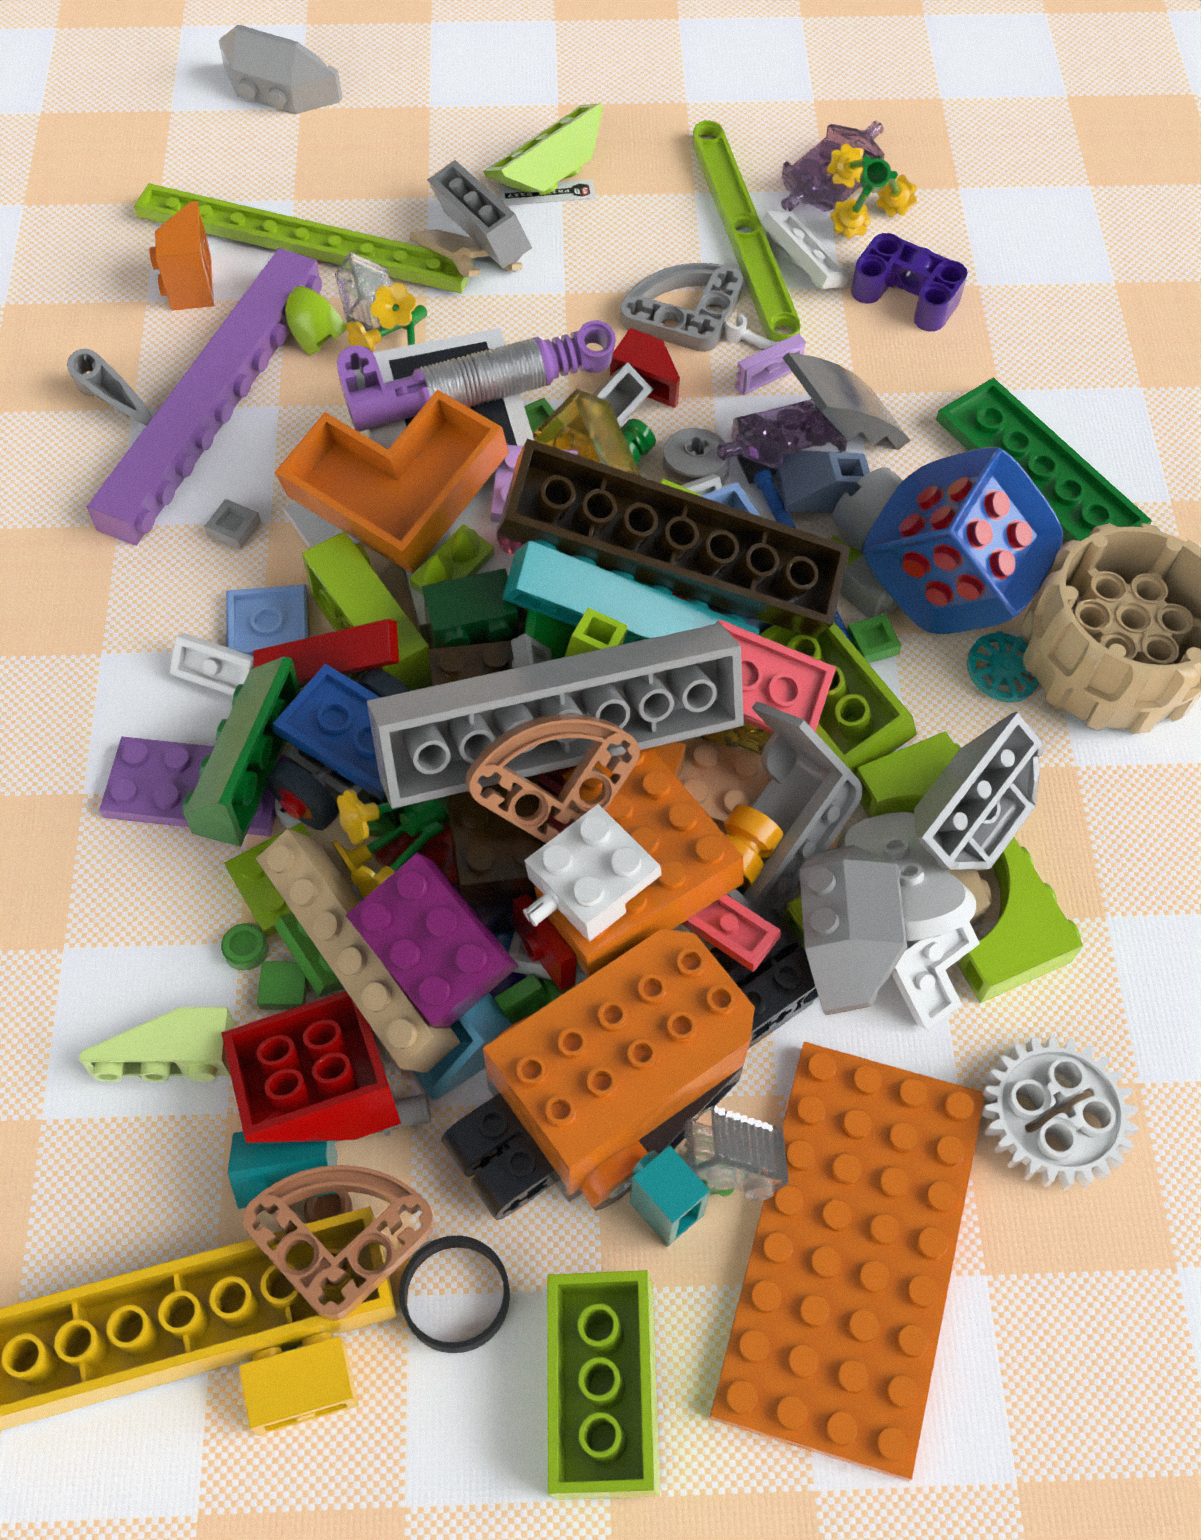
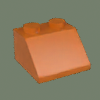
M198 201L189 202L155 230V247L149 248L153 270H160V274L157 276L161 296L168 297L171 311L214 306L212 256Z

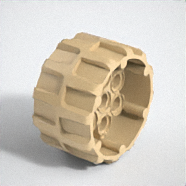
M1109 523L1093 528L1089 537L1084 540H1071L1061 547L1051 569L1034 596L1021 625L1022 635L1028 640V647L1022 658L1026 671L1031 672L1037 678L1043 690L1047 693L1045 699L1055 709H1065L1074 716L1086 721L1084 726L1098 731L1103 727L1130 729L1131 734L1149 733L1156 723L1166 718L1174 722L1182 719L1189 713L1201 696V547L1189 539L1185 542L1164 533L1155 525L1141 523L1140 527H1116ZM1082 596L1080 602L1072 612V609L1074 608L1078 598Z

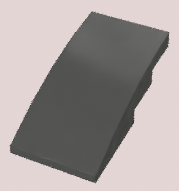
M788 352L782 357L820 411L848 441L852 440L860 432L874 446L886 436L898 450L911 441L875 392L856 374L839 364L815 356Z

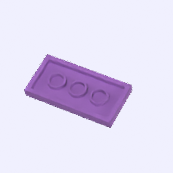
M121 736L99 809L103 818L189 827L183 815V803L187 793L190 790H195L200 779L199 773L202 760L206 754L212 753L214 746ZM281 754L278 764L287 761L285 754ZM268 786L247 834L271 837L276 818L274 806L276 798Z

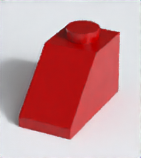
M629 328L613 352L610 375L628 362L653 389L647 396L648 398L675 408L679 399L680 377L664 341L650 334Z

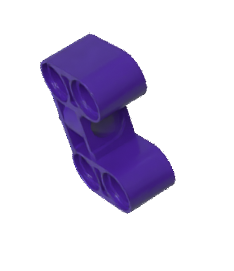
M881 233L872 239L856 262L851 295L858 302L865 304L877 302L888 287L894 288L896 286L919 297L914 314V323L920 329L932 332L940 330L959 305L968 272L967 268L958 261L945 258L927 248L903 240L895 234Z

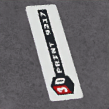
M593 180L557 182L558 188L545 195H540L539 192H522L509 186L499 188L501 201L506 206L594 199L596 196Z

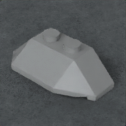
M239 24L218 40L224 69L239 98L293 114L340 103L342 100L338 70L331 65L327 66L316 54L297 41Z
M1018 712L1011 713L963 746L914 808L916 838L944 870L990 869L1036 807L1040 777L1039 757L1043 754L1044 743Z
M855 845L811 854L799 869L805 951L822 1011L825 1015L871 1007L878 996L877 991L890 977L907 949L899 868L896 863Z

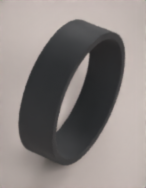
M453 1235L435 1239L413 1255L401 1277L399 1301L407 1325L423 1344L444 1353H464L484 1345L499 1331L508 1313L510 1287L502 1261L489 1246L471 1237ZM450 1248L471 1249L488 1258L497 1268L502 1278L504 1289L500 1310L489 1327L479 1335L460 1342L439 1341L423 1333L412 1321L407 1305L409 1285L418 1267L433 1254Z

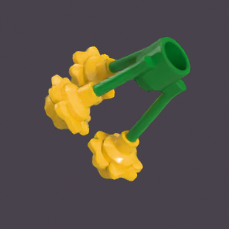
M843 144L840 150L832 151L831 163L827 167L828 173L834 174L832 182L852 188L856 181L860 182L863 188L857 200L851 198L847 202L839 201L836 203L835 210L830 213L836 233L844 234L847 239H851L855 235L864 236L866 234V227L870 226L872 221L867 215V206L864 203L870 193H877L880 198H878L876 204L879 208L884 209L889 217L895 216L896 213L904 216L909 207L916 204L917 197L913 194L917 191V186L908 182L905 175L898 176L896 171H891L890 165L884 159H871L868 155L863 156L862 148H852L849 144Z

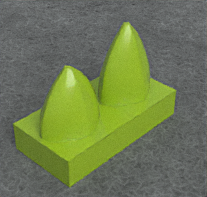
M462 524L410 578V587L423 596L422 586L475 575L495 555L494 546L479 536L475 530Z

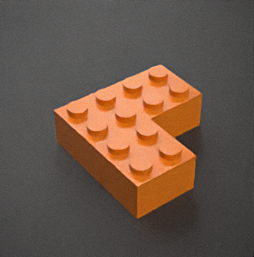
M437 389L389 449L384 448L324 412L278 467L275 474L289 498L413 574L509 454L503 428Z
M653 748L640 750V756L636 765L605 811L661 866V876L625 903L626 913L590 942L559 910H555L547 917L574 951L576 962L587 977L661 928L672 930L744 883L743 856ZM599 762L594 766L600 769L608 778L613 774L606 766L604 768ZM577 766L562 775L564 786ZM598 778L585 780L579 788L580 798L585 801L596 799L602 791L601 780ZM534 887L538 900L544 894L537 887Z

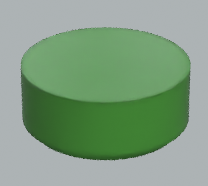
M242 923L233 926L225 933L221 941V950L227 963L237 970L246 971L258 967L268 954L267 939L263 931L253 924Z

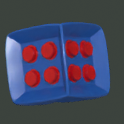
M985 447L930 462L905 478L891 495L872 525L863 546V555L880 584L917 626L933 634H952L997 626L1018 616L1032 601L1051 569L1062 545L1063 530L1048 501L1021 465L1003 449Z

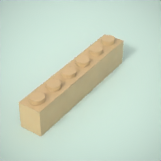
M287 828L256 860L399 1069L427 1073L460 1043L459 1039L450 1027L443 1028L430 1024L345 915L361 901L315 838Z

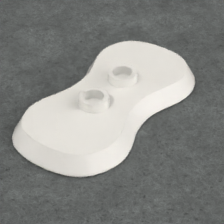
M895 812L871 817L856 823L846 832L839 848L855 845L892 861L898 866L906 941L925 940L945 935L961 928L973 918L976 911L974 895L958 878L944 870L916 838L915 817L913 813Z

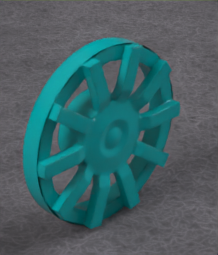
M997 631L996 633L978 638L971 647L967 656V670L976 687L987 696L1002 702H1019L1031 696L1038 688L1040 683L1035 676H1033L1031 683L1025 676L1020 674L1032 675L1031 672L1026 671L1025 666H1022V663H1024L1023 655L1020 657L1015 655L1018 650L1024 654L1028 647V644L1023 641L1022 637H1015L1003 633V631ZM991 642H998L999 651L996 650ZM1006 644L1013 646L1010 651H1006ZM983 646L991 656L978 653L977 651ZM976 660L987 662L986 667L978 670ZM988 675L993 684L989 685L982 676ZM1015 680H1018L1026 689L1022 692H1017ZM999 685H1008L1010 693L997 690Z

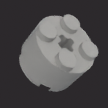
M887 467L876 469L857 481L856 483L861 488L852 497L846 492L837 503L832 514V520L837 528L861 554H863V546L872 525L891 495L903 481Z

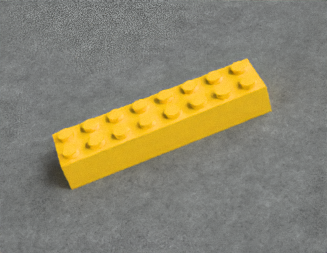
M371 1206L304 1225L336 1257L376 1218ZM293 1227L289 1233L297 1230V1228ZM283 1230L273 1233L279 1242L287 1235ZM249 1239L0 1308V1431L252 1359V1354L264 1349L281 1347L282 1350L296 1347L302 1345L301 1341L315 1334L330 1332L334 1336L397 1318L398 1315L390 1279L388 1277L356 1309L343 1319H325L312 1308L255 1242ZM305 1243L296 1244L291 1247L286 1257L287 1266L297 1271L307 1268L314 1259V1248ZM376 1243L363 1247L358 1257L359 1265L363 1269L370 1271L377 1270L386 1261L382 1245ZM278 1244L272 1246L270 1249L274 1251ZM349 1263L342 1268L346 1271L348 1278L341 1285L335 1287L328 1283L324 1286L323 1291L326 1298L321 1304L325 1305L327 1302L333 1301L338 1306L345 1299L341 1290L350 1280L353 1279L357 1288L364 1283L363 1280L356 1276Z

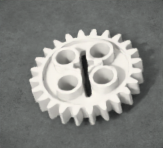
M1050 1035L1043 1048L1040 1042L1033 1037L1026 1045V1050L1017 1043L1010 1051L1011 1058L1002 1055L996 1063L999 1070L992 1069L986 1078L993 1086H986L982 1095L985 1096L986 1101L991 1103L984 1106L981 1116L994 1119V1122L984 1132L986 1135L1000 1136L1001 1140L994 1149L995 1153L1009 1150L1012 1156L1007 1166L1013 1168L1020 1162L1026 1165L1024 1179L1027 1181L1036 1172L1042 1173V1183L1045 1188H1048L1056 1177H1059L1063 1190L1071 1188L1075 1177L1083 1188H1087L1093 1182V1175L1100 1181H1103L1111 1174L1109 1167L1115 1170L1119 1168L1124 1162L1121 1154L1127 1155L1134 1147V1144L1126 1137H1132L1138 1131L1139 1126L1127 1121V1119L1132 1118L1138 1112V1107L1124 1104V1101L1133 1093V1089L1127 1087L1118 1088L1116 1083L1124 1073L1122 1071H1115L1109 1074L1105 1070L1110 1059L1108 1056L1099 1059L1097 1062L1091 1059L1093 1046L1090 1044L1080 1053L1075 1050L1074 1038L1070 1037L1064 1047L1060 1048L1055 1036ZM1054 1073L1065 1075L1070 1079L1073 1088L1061 1086L1056 1081ZM1084 1091L1092 1093V1097L1076 1103L1067 1114L1064 1112L1059 1113L1032 1133H1028L1025 1130V1126L1042 1120L1051 1108L1054 1111L1059 1110ZM1024 1095L1032 1100L1035 1105V1111L1022 1108L1016 1096ZM1083 1112L1095 1115L1100 1121L1101 1129L1090 1126L1085 1121ZM1045 1135L1057 1137L1061 1141L1064 1151L1060 1152L1051 1149L1045 1141Z

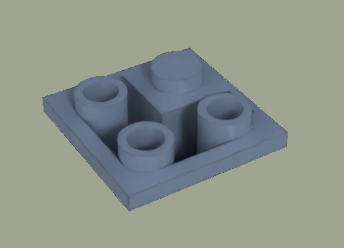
M774 449L772 453L785 512L833 513L841 497L846 492L852 497L861 488L856 482L870 473L866 455L863 453Z

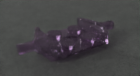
M875 120L865 130L829 124L826 137L794 165H790L791 163L788 161L783 164L782 180L785 189L790 194L781 201L782 208L785 211L787 209V211L792 212L802 202L805 205L810 204L826 212L834 210L837 202H844L861 187L860 182L855 181L852 188H847L843 184H834L832 182L834 174L830 176L825 175L829 174L827 167L831 163V153L834 150H840L843 144H849L852 148H862L863 156L868 155L871 159H884L885 154L874 141L878 135L883 133V125Z
M810 399L734 418L731 432L733 441L719 444L717 454L722 460L736 456H745L752 461L780 469L782 468L784 454H794L798 450L813 446H824L829 442L836 446L840 452L846 451L848 440L820 411L815 402Z

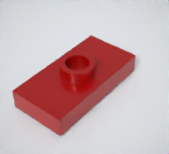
M526 893L513 900L514 930L522 939L524 950L530 960L533 962L539 961L558 988L563 991L575 984L576 954L547 917L536 927L532 925L531 921L529 922L523 910L533 904L534 900Z

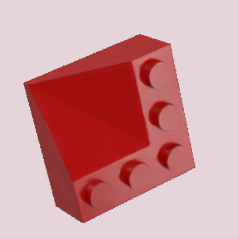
M347 991L221 1032L243 1134L247 1143L356 1140L401 1124L371 1027Z

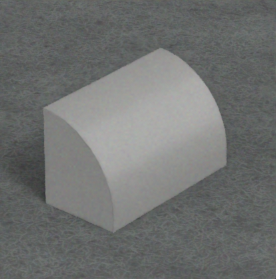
M627 362L610 375L565 424L586 439L604 441L614 434L653 389Z

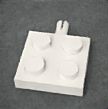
M597 804L524 860L529 879L544 895L525 908L523 913L529 922L531 921L532 925L536 927L555 910H559L590 942L626 913L625 903L661 876V866Z

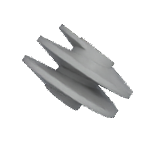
M688 428L679 430L667 439L663 448V469L670 479L677 484L684 485L702 477L716 474L720 476L721 485H725L729 476L731 453L727 443L719 435L706 429Z

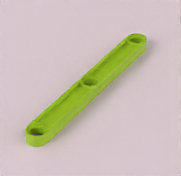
M704 120L698 122L693 129V148L766 337L772 341H783L798 333L800 334V319L722 126L715 121ZM711 135L715 139H703L700 136ZM738 227H748L753 231L742 233L736 229ZM786 326L792 329L793 332L781 334L775 328Z

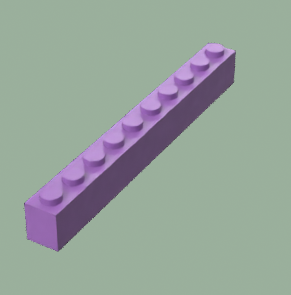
M282 248L277 249L86 506L96 531L137 546L144 534L151 531L157 516L165 505L171 503L177 488L185 477L191 475L197 460L205 450L211 447L215 435L222 425L230 420L233 410L242 397L244 398L248 395L252 383L260 372L266 370L269 360L277 348L285 343L287 334L290 332L285 309L288 296L294 287L304 286L320 294L322 279L319 276L317 260Z

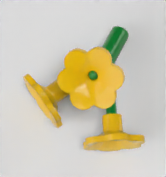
M396 282L390 287L380 286L375 292L376 300L371 304L370 311L374 317L379 319L383 327L382 329L373 328L366 332L364 326L359 321H350L346 324L350 346L360 345L374 352V344L381 342L383 336L401 328L407 330L409 346L415 344L414 326L427 316V309L423 305H417L416 298L408 293L407 287L404 284Z

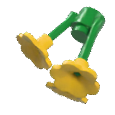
M348 789L338 796L337 805L340 811V825L343 831L348 833L349 839L354 845L361 844L363 840L368 839L369 827L367 822L377 820L380 814L404 808V812L399 814L401 825L367 846L363 843L353 850H349L342 846L337 839L332 842V845L351 874V880L358 887L359 894L365 899L413 857L431 838L443 832L441 824L445 823L446 816L437 799L392 809L389 802L378 805L374 802L363 804L358 799L355 791ZM406 832L412 837L417 834L420 835L390 867L384 866L377 874L369 867L362 865L373 858L372 853Z

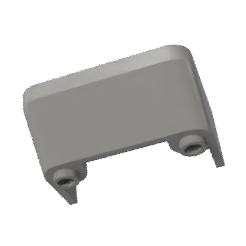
M756 701L752 709L774 733L766 742L761 755L762 766L772 779L755 801L752 808L773 820L781 828L783 837L769 858H761L764 867L750 888L737 887L727 895L759 916L771 909H777L783 915L788 903L795 898L801 889L799 869L811 854L824 852L829 849L858 807L862 797V784L805 720Z

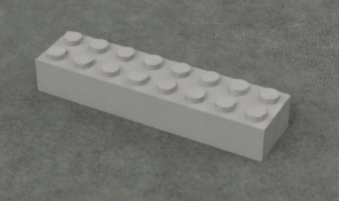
M718 623L368 700L367 707L381 785L392 809L468 791L466 786L468 769L486 747L512 728L530 720L550 715L579 714L611 722L627 731L637 741L640 750L744 726L741 645ZM563 738L547 741L525 750L510 760L505 766L525 778L579 765L594 740ZM622 742L619 745L611 743L608 746L607 751L610 752L611 757L625 754L626 750L621 746ZM496 772L490 777L482 775L478 780L482 787L499 784L494 778Z

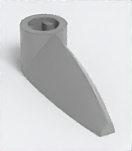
M85 348L76 350L70 355L67 362L68 371L77 388L82 393L97 396L114 409L147 426L153 418L152 414L126 381L101 356L93 350Z

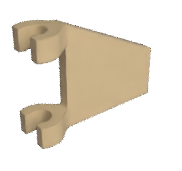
M438 229L410 232V240L453 260L459 273L464 277L479 276L480 269L472 265V258L490 256L471 237ZM515 262L509 264L504 269L507 271L522 270L523 264Z

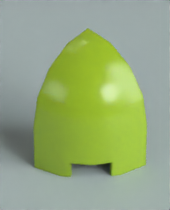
M304 286L294 287L288 296L285 309L287 324L296 341L307 355L310 356L321 350L320 347L330 337L333 336L336 339L347 330L346 323L330 303L317 292Z

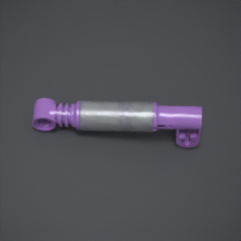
M599 320L589 321L583 324L579 331L571 332L570 337L568 334L562 335L561 340L558 336L553 337L552 343L549 339L543 340L538 336L526 339V341L523 339L522 341L519 340V342L511 343V345L509 343L508 345L504 344V346L496 347V349L494 347L493 349L489 348V350L481 351V353L479 351L477 354L474 352L470 356L467 354L466 357H458L457 360L453 358L451 361L447 360V362L443 361V363L440 362L439 364L436 362L435 365L432 364V366L428 365V367L415 369L412 376L385 383L383 382L373 352L366 347L356 345L344 349L339 354L337 369L341 390L354 430L361 432L415 417L437 389L470 408L471 405L475 407L476 404L480 405V403L484 404V402L500 400L504 396L507 398L508 396L511 397V395H518L519 392L522 394L523 392L530 391V389L533 391L534 389L537 390V388L541 389V387L549 386L553 379L559 377V372L562 376L568 375V370L574 374L577 373L579 368L580 371L600 373L611 364L616 337L613 329L607 323ZM590 343H596L602 346L603 349L600 351L590 350L586 345ZM360 369V372L364 375L365 388L358 390L357 376L354 370Z

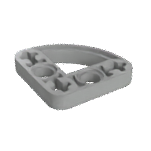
M687 263L659 270L637 283L625 296L620 307L621 325L626 330L633 328L675 345L696 351H711L718 345L724 333L725 321L730 320L741 296L742 273L736 268L714 263ZM728 283L726 292H722L721 287ZM706 286L695 311L653 300L661 294L678 288ZM719 305L724 310L715 313L709 311L706 307ZM664 320H674L679 325L669 328L663 326L661 322Z

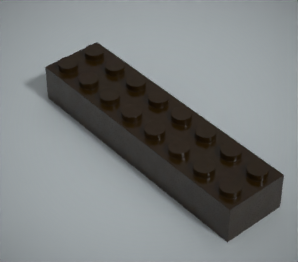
M528 438L517 458L496 533L497 536L522 544L527 543L529 540L546 541L556 546V551L569 556L579 555L588 557L595 561L597 567L605 570L623 571L631 574L636 581L662 586L674 593L813 638L833 625L850 546Z

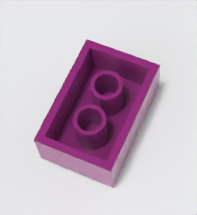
M419 853L411 857L345 915L432 1026L449 1028L519 967L434 861Z

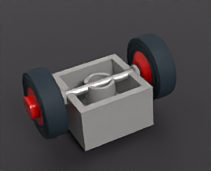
M377 668L366 672L357 682L381 698L411 691L396 677ZM295 746L285 754L287 761L279 763L266 778L268 788L279 801L282 808L295 819L319 831L329 827L337 818L340 812L337 798L345 790L353 789L363 804L371 803L369 792Z

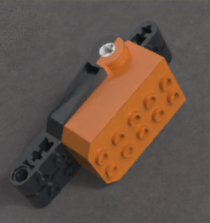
M771 909L760 915V917L781 930V938L754 972L716 947L708 950L695 933L661 928L531 1016L512 1024L492 1042L483 1047L488 1090L493 1097L453 1124L444 1133L441 1142L466 1177L475 1175L471 1179L470 1184L495 1220H501L514 1213L553 1184L558 1186L568 1202L583 1194L595 1211L601 1210L622 1198L631 1191L632 1177L635 1175L633 1168L645 1155L653 1150L660 1154L668 1146L675 1149L739 1082L748 1049L813 1004V1001L818 998V993L805 946L799 948L803 940L777 909Z

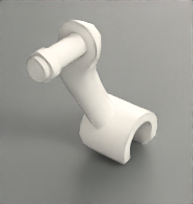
M743 315L737 316V327L732 326L729 321H725L724 337L728 342L740 343L741 341H746L763 350L781 342L769 340L746 330L747 320Z

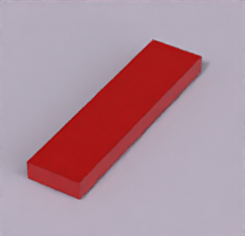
M384 619L254 650V668L282 657L292 658L298 684L303 685L308 684L324 664L329 665L343 675L398 664L397 621Z

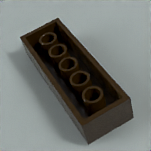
M511 641L428 649L430 686L513 669L512 661L514 657ZM537 775L525 777L539 786ZM500 784L482 788V793L489 787L501 793L504 799L508 792ZM469 791L446 796L458 891L470 907L513 902L514 899L526 893L532 899H537L534 889L536 886L528 877L524 860L546 843L479 804ZM533 794L521 796L515 805L516 814L521 817L533 815L539 807L538 797Z

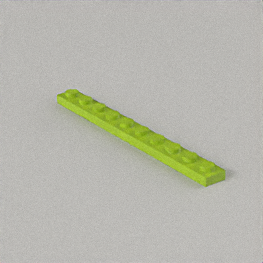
M148 183L134 205L137 217L165 223L189 202L198 201L207 234L274 250L282 248L308 258L460 294L463 293L470 278L464 277L459 273L453 260L428 248Z

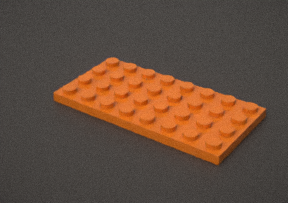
M803 1042L709 1417L710 1420L907 1482L912 1480L985 1099L982 1091Z

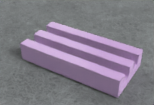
M798 333L739 361L737 367L740 371L736 373V378L739 381L735 382V388L741 395H745L792 373L782 357L788 352L804 355L806 341Z

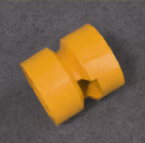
M739 804L735 805L724 822V834L743 856L744 883L739 887L750 888L764 867L761 858H769L783 837V832L765 814L752 807Z

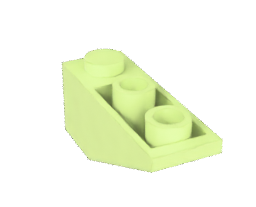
M180 1007L81 1051L79 1061L91 1076L106 1082L120 1081L122 1076H140L144 1080L153 1082L166 1081L169 1079V1076H187L194 1081L209 1082L215 1080L216 1076H230L221 1032L235 1028L236 1022L228 1007Z

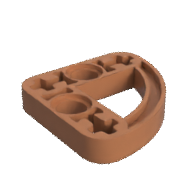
M558 714L540 717L512 728L486 747L468 769L466 786L471 796L479 804L543 842L548 843L559 834L553 824L546 821L549 813L562 823L567 824L571 820L570 823L573 824L597 804L606 810L636 765L640 756V748L637 741L627 731L603 719L579 714ZM563 738L594 740L558 797L505 766L510 760L525 750L547 741ZM622 742L621 746L626 750L623 757L615 755L611 758L612 755L607 751L608 746L611 743L619 745ZM597 762L604 768L606 766L613 773L610 778L600 769L594 767ZM496 772L494 778L503 788L508 790L505 799L501 793L489 787L482 793L483 787L478 782L479 778L482 775L490 777ZM589 778L600 779L602 782L601 794L592 801L582 800L579 796L581 784ZM525 794L536 795L539 799L538 810L529 817L518 816L515 812L517 800Z
M332 1165L301 1171L265 1189L251 1200L245 1208L243 1226L255 1244L319 1315L325 1319L338 1320L343 1319L356 1309L429 1238L433 1231L434 1218L427 1201L402 1181L370 1168ZM331 1192L362 1193L391 1204L336 1257L324 1247L289 1208L292 1204L303 1199ZM263 1210L269 1214L277 1210L279 1211L275 1215V1220L287 1234L280 1242L267 1227L264 1226L258 1231L256 1230L261 1224L257 1216ZM418 1210L422 1213L419 1216L421 1227L416 1231L411 1227L405 1228L397 1236L398 1242L403 1246L398 1251H395L389 1237L381 1231L388 1227L393 1235L403 1224L400 1217L402 1212L407 1211L413 1215ZM292 1227H296V1228H297V1230H295V1231L289 1233V1232L291 1231ZM300 1243L309 1244L314 1248L312 1263L303 1270L297 1271L289 1268L286 1263V1257L291 1247ZM278 1244L274 1251L270 1249L272 1246ZM368 1244H380L387 1251L385 1263L377 1270L363 1269L358 1262L360 1251ZM349 1263L356 1276L363 1280L364 1283L357 1288L353 1279L350 1280L341 1290L345 1299L338 1306L333 1301H329L325 1305L321 1304L326 1298L323 1291L324 1286L328 1283L335 1287L341 1285L348 1278L346 1271L342 1268Z

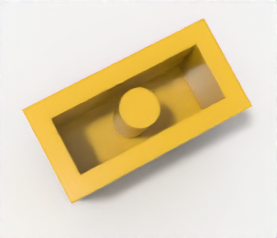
M330 1332L315 1334L301 1341L302 1347L286 1352H282L281 1347L264 1349L251 1355L252 1362L239 1365L249 1427L258 1436L359 1406L347 1345L341 1336L332 1338Z

